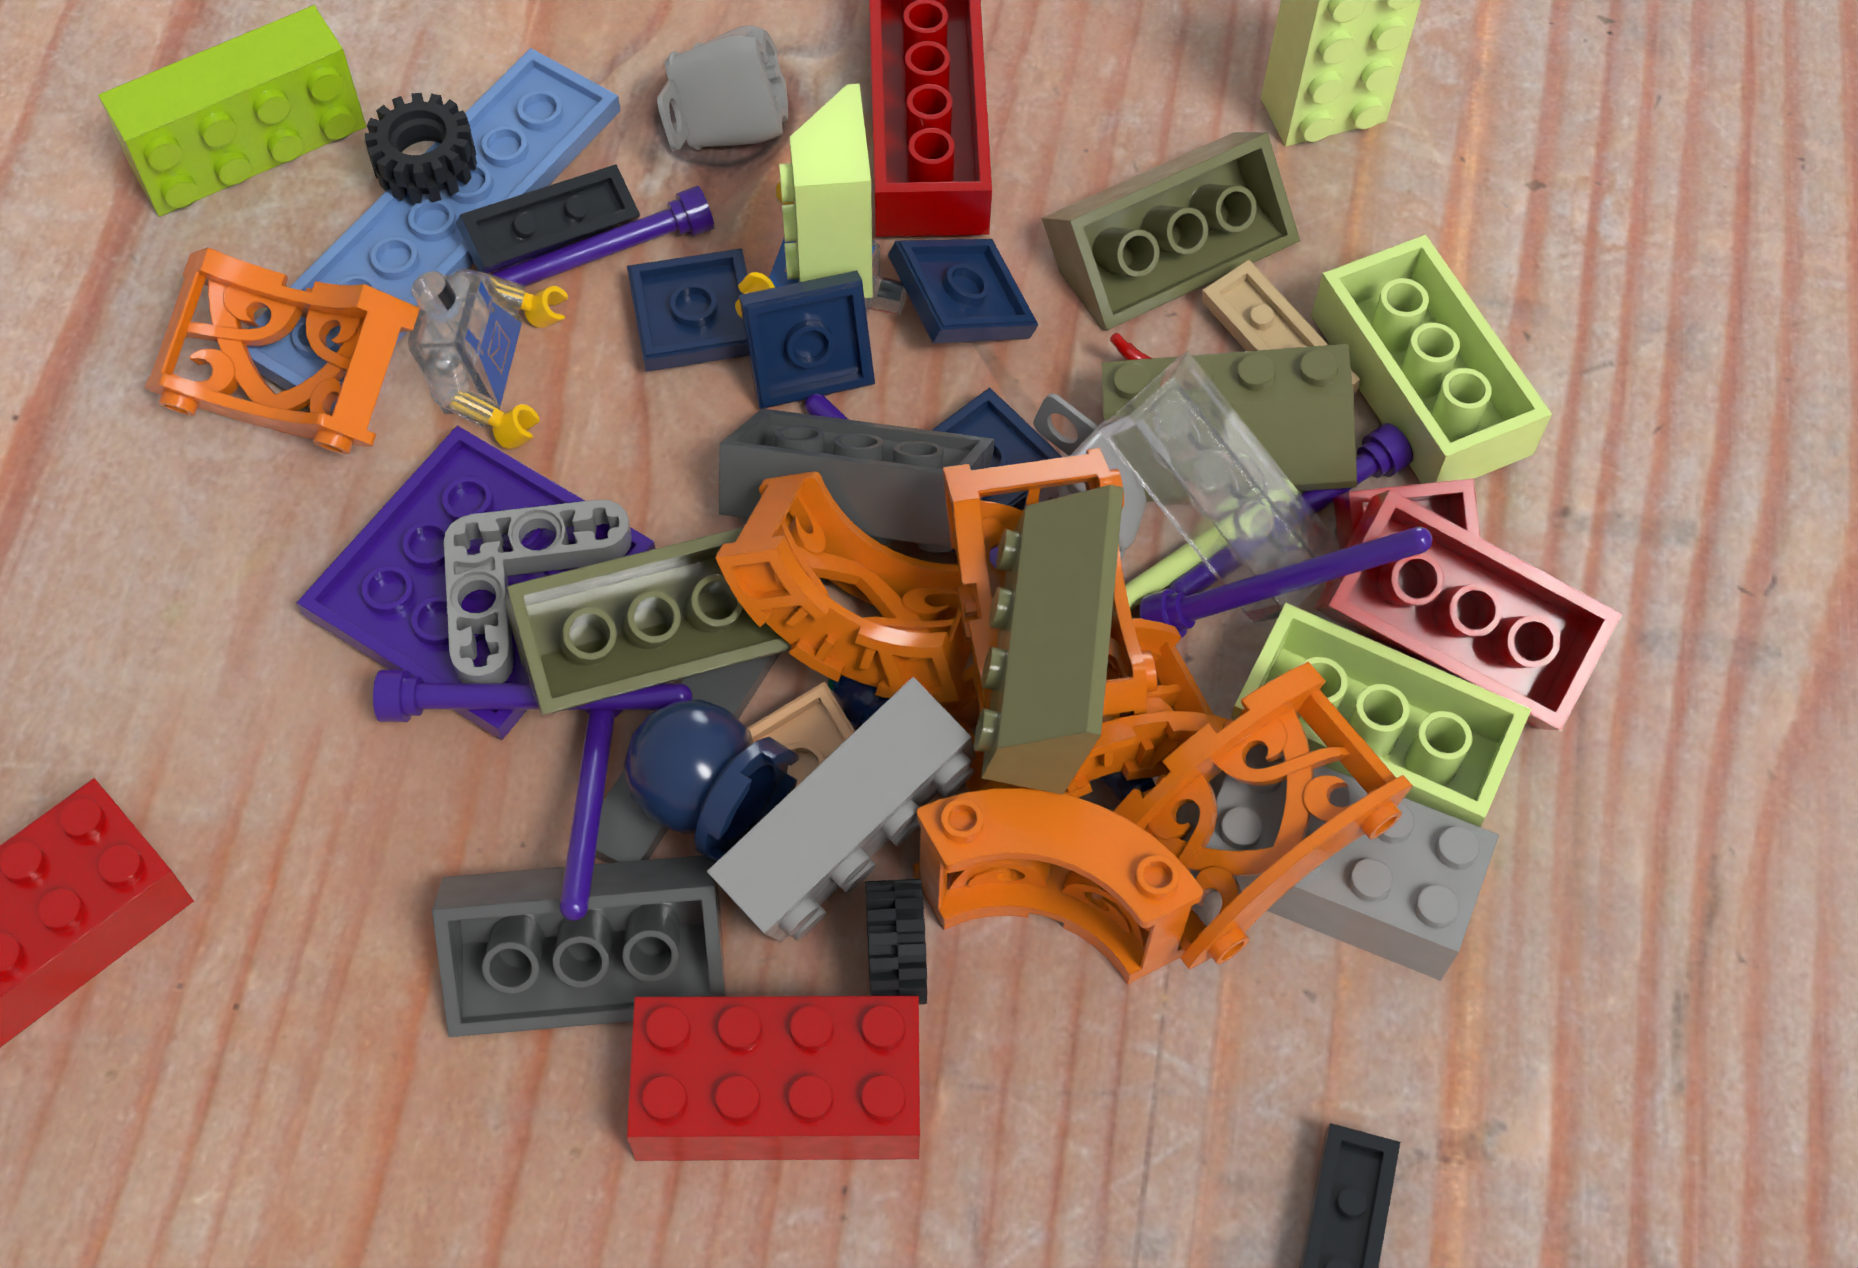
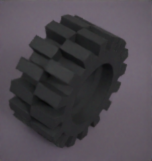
M411 93L412 102L406 104L402 96L392 99L394 109L389 110L385 105L377 109L376 112L379 120L370 118L367 123L369 133H365L367 151L375 177L378 179L380 186L385 192L391 189L393 197L401 201L408 192L411 203H422V194H429L431 202L441 201L439 191L446 189L450 196L459 192L457 180L467 185L472 178L470 170H476L477 165L476 149L465 112L463 110L459 111L457 103L450 99L443 105L441 95L431 93L428 102H424L422 93ZM434 141L441 143L436 149L425 154L408 155L402 153L407 147L418 142Z
M921 878L865 881L870 996H919V1005L927 1004V955Z

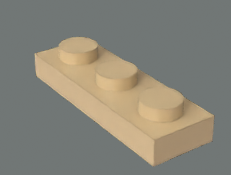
M1247 260L1202 291V303L1246 351L1328 345L1250 260ZM1351 370L1354 395L1359 391L1360 378Z

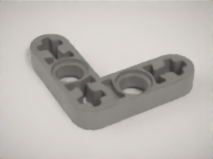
M590 500L470 514L460 517L449 526L444 537L449 653L456 675L462 683H504L512 673L514 663L512 630L504 603L509 575L585 567L621 558L627 553L631 547L632 534L627 513L619 504L610 500ZM608 524V538L596 540V526ZM574 526L575 532L573 533L576 544L569 545L565 527ZM537 528H546L556 534V539L546 549L539 551L530 550L522 545L524 536ZM508 534L512 547L511 552L503 551L502 546H504L501 535ZM482 539L483 544L480 546V553L468 555L467 550L470 549V540ZM488 590L494 593L496 596L494 604L484 612L469 613L461 608L463 599L472 591ZM474 634H485L491 654L487 657V665L483 667H475L473 660L477 657V642Z

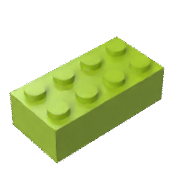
M315 5L98 94L131 170L158 217L186 207L195 201L232 185L239 184L248 178L285 162L292 161L301 155L338 139L345 138L367 127L344 50Z

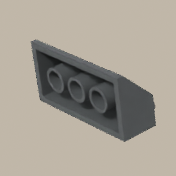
M762 408L720 443L719 515L739 517L741 523L746 524L762 497L759 487L764 479L816 471L820 473L832 498L846 516L863 532L879 543L884 544L893 540L918 543L920 549L928 552H948L953 549H951L943 467L969 464L971 470L990 468L995 439Z
M701 855L594 864L588 911L583 918L576 921L566 919L561 914L559 908L565 867L442 877L432 907L448 1037L631 1022L634 1017L635 997H726L719 886L707 872L715 863Z

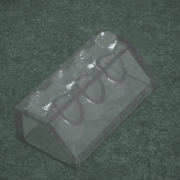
M1188 351L1180 355L1098 429L1125 465L1139 478L1141 485L1221 585L1338 551L1340 543ZM1320 584L1240 608L1252 623L1276 619L1279 617L1285 603L1298 607Z

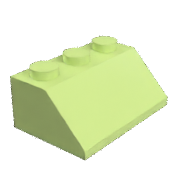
M860 83L847 84L790 136L791 163L779 164L782 202L794 203L782 205L785 242L796 241V243H784L787 280L799 279V282L857 270L862 279L864 298H873L871 175Z

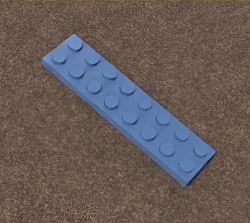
M530 48L465 112L477 154L475 155L477 160L476 170H470L472 178L468 184L465 185L457 180L459 192L450 196L446 189L439 191L441 201L431 202L429 194H422V203H411L408 192L401 201L394 198L391 189H389L290 288L306 291L307 288L313 289L315 281L338 285L366 284L419 307L417 323L439 300L438 295L445 286V280L452 286L474 264L456 225L460 214L549 186L621 111L619 96ZM435 142L425 153L436 149L441 143ZM268 308L255 321L259 325L258 327L250 326L248 329L259 328L268 324L271 319L270 309ZM300 317L293 330L281 340L264 346H247L260 374L285 390L291 389L312 377L327 363L313 351L306 334L305 317ZM341 326L332 328L326 337L327 346L336 353L340 347L331 339L339 334ZM399 332L396 344L407 332ZM344 375V377L339 381V382H341L342 384H343L345 375ZM337 399L333 402L330 412L334 409Z

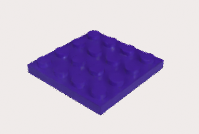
M457 425L296 603L303 616L389 670H408L412 677H421L424 683H462L456 675L449 653L444 537L449 526L460 517L470 514L573 503L585 500ZM608 524L597 525L596 540L608 538ZM574 526L565 527L569 545L576 544L573 533L575 532ZM630 527L632 534L631 547L623 557L656 549L653 540ZM537 528L524 536L522 545L530 550L539 551L546 549L554 542L556 534L546 528ZM508 534L501 535L504 546H502L503 551L511 552L512 547ZM470 540L471 545L470 549L467 550L468 555L480 553V546L483 544V540ZM577 568L509 575L508 586ZM488 590L472 591L463 599L461 608L469 613L484 612L492 607L496 596ZM512 632L514 663L512 673L504 683H529L521 664ZM474 634L477 642V657L473 660L475 667H483L487 665V657L491 654L485 634ZM453 709L500 740L505 738L527 711L522 709Z

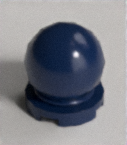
M702 699L676 701L651 713L631 735L624 761V770L630 796L647 817L657 824L682 834L695 833L696 850L716 863L795 789L797 779L787 774L788 765L791 766L799 760V755L771 737L753 742L750 730L733 713L721 706Z

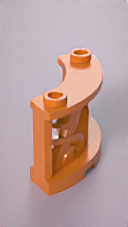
M209 247L191 253L182 275L185 278L151 375L148 377L144 387L146 390L161 395L159 404L170 410L190 416H195L197 408L234 420L312 439L314 444L340 454H350L352 446H373L376 434L368 431L367 428L399 332L413 331L420 308L366 284L338 285L315 281L313 289L307 288L306 291L286 287L288 280L286 274L239 260ZM204 285L208 286L212 325L191 322ZM260 308L270 309L271 319L268 324L259 328L242 329L241 322L248 326L258 327L259 325L254 320L255 312ZM300 317H305L306 334L313 351L327 363L316 374L301 384L275 394L255 366L247 346H264L275 343L293 330ZM341 326L339 334L331 339L340 347L336 353L327 346L326 337L332 328ZM185 338L218 342L221 351L201 349L189 357L190 360L198 365H211L213 370L208 380L192 381L173 373ZM344 375H345V378H344V381H343V384H342V383L339 382V381H340V380L344 377ZM240 385L253 402L230 395ZM337 399L333 413L331 415V406L333 402ZM310 405V412L299 411Z
M1100 448L1087 449L1086 454L977 470H971L969 464L943 467L951 549L956 551L961 584H970L969 586L957 587L965 641L966 643L971 642L974 660L973 682L980 712L983 708H990L992 690L982 688L981 681L987 652L990 647L997 648L999 629L989 627L992 598L997 587L1004 588L1006 571L999 570L993 566L990 561V552L992 549L999 547L1004 529L1015 530L1023 513L1022 510L1008 505L980 500V497L1029 490L1024 506L1025 509L1027 505L1039 502L1041 488L1083 482L1086 491L1107 485L1123 487L1119 470H1109ZM1123 491L1122 508L1124 507V491ZM1119 545L1108 659L1116 667L1119 679L1106 680L1103 716L1131 712L1132 715L1147 713V692L1157 690V674L1153 656L1150 651L1141 652L1134 628L1124 582Z
M816 471L764 479L759 487L762 497L736 542L723 544L715 557L727 584L753 621L759 627L766 622L779 636L792 645L789 651L790 655L836 682L843 675L863 684L877 687L875 693L877 696L891 698L914 677L938 703L960 702L965 688L962 673L971 652V642L966 643L957 592V587L969 586L970 584H961L958 565L919 560L896 552L879 543L863 532L846 516L832 498L820 473ZM819 578L828 579L847 593L875 606L883 617L862 618L847 610L829 597L825 586Z
M1132 618L1141 652L1150 651L1153 656L1157 674V690L1147 692V713L1127 716L1131 712L1103 716L1101 736L1064 792L1065 795L1077 798L1093 792L1089 781L1122 771L1127 781L1160 777L1162 774L1168 775L1170 770L1162 762L1166 757L1207 723L1218 733L1223 729V723L1229 720L1213 714L1175 646L1181 640V636L1175 626L1143 618ZM1108 659L1106 680L1119 679L1115 665ZM973 664L962 673L965 688L960 702L939 704L972 737L974 745L975 736L971 729L977 726L980 710L973 682ZM975 750L976 758L972 760L970 765L975 772L966 782L969 792L997 788L1032 789L982 779L984 752Z
M1309 661L1269 681L1242 698L1241 704L1244 710L1240 716L1234 721L1230 718L1223 723V729L1218 733L1207 723L1162 761L1170 770L1168 775L1162 774L1155 780L1157 785L1143 793L1140 789L1134 788L1113 811L1150 833L1168 848L1190 872L1192 870L1200 872L1196 877V881L1202 887L1203 895L1200 902L1197 903L1198 905L1203 907L1206 895L1212 891L1219 892L1221 895L1222 907L1220 912L1208 926L1191 907L1179 944L1185 951L1180 959L1188 969H1192L1211 958L1216 964H1222L1235 956L1249 942V937L1245 932L1289 889L1328 858L1364 834L1370 840L1382 835L1402 815L1397 806L1413 785L1404 775L1398 778L1394 776L1321 692L1320 689L1326 681ZM1300 717L1304 719L1328 748L1310 752L1304 728L1299 720ZM1261 744L1268 747V754L1265 758L1268 762H1274L1283 756L1285 762L1267 768L1254 769L1248 767L1246 754L1250 749ZM1340 761L1365 790L1367 795L1352 805L1336 807L1330 802V794L1334 789L1349 786L1344 780L1336 776L1323 775L1314 778V769ZM1223 771L1229 777L1250 785H1271L1287 780L1284 814L1273 847L1244 851L1206 848L1214 832L1217 819L1216 797L1209 781L1218 773ZM1191 802L1198 805L1200 816L1191 838L1186 842L1182 839L1191 831L1192 825L1189 823L1179 824L1176 814L1185 803ZM1312 814L1316 819L1325 824L1305 838ZM1259 876L1241 892L1235 877Z
M997 788L966 792L939 799L917 809V821L921 827L920 862L913 864V876L915 879L921 878L922 892L943 930L970 920L993 916L1028 918V914L1032 913L1049 917L1064 923V929L1078 935L1100 951L1118 970L1127 985L1179 959L1185 951L1179 944L1191 907L1200 902L1203 889L1190 871L1168 848L1127 818L1100 805L1074 796L1025 788Z

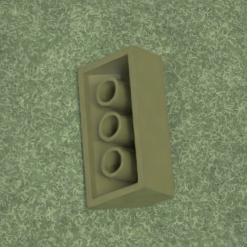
M1233 132L1041 218L1059 272L1102 330L1116 327L1209 284L1231 272L1247 260L1254 263L1300 241L1268 132Z
M1349 344L1102 362L1104 421H1110L1115 425L1127 451L1134 460L1141 477L1146 502L1357 487L1354 399Z
M1107 485L1027 505L1015 530L1004 529L997 552L996 568L1006 571L1004 588L997 587L989 615V627L999 629L997 648L990 647L987 652L981 681L982 688L992 690L990 708H983L981 710L974 737V750L984 752L982 779L1064 794L1101 736L1123 487Z
M744 527L507 586L504 597L505 607L520 661L541 716L789 651L792 645L779 636L766 622L759 627L749 616L727 584L715 558L723 544L736 542Z

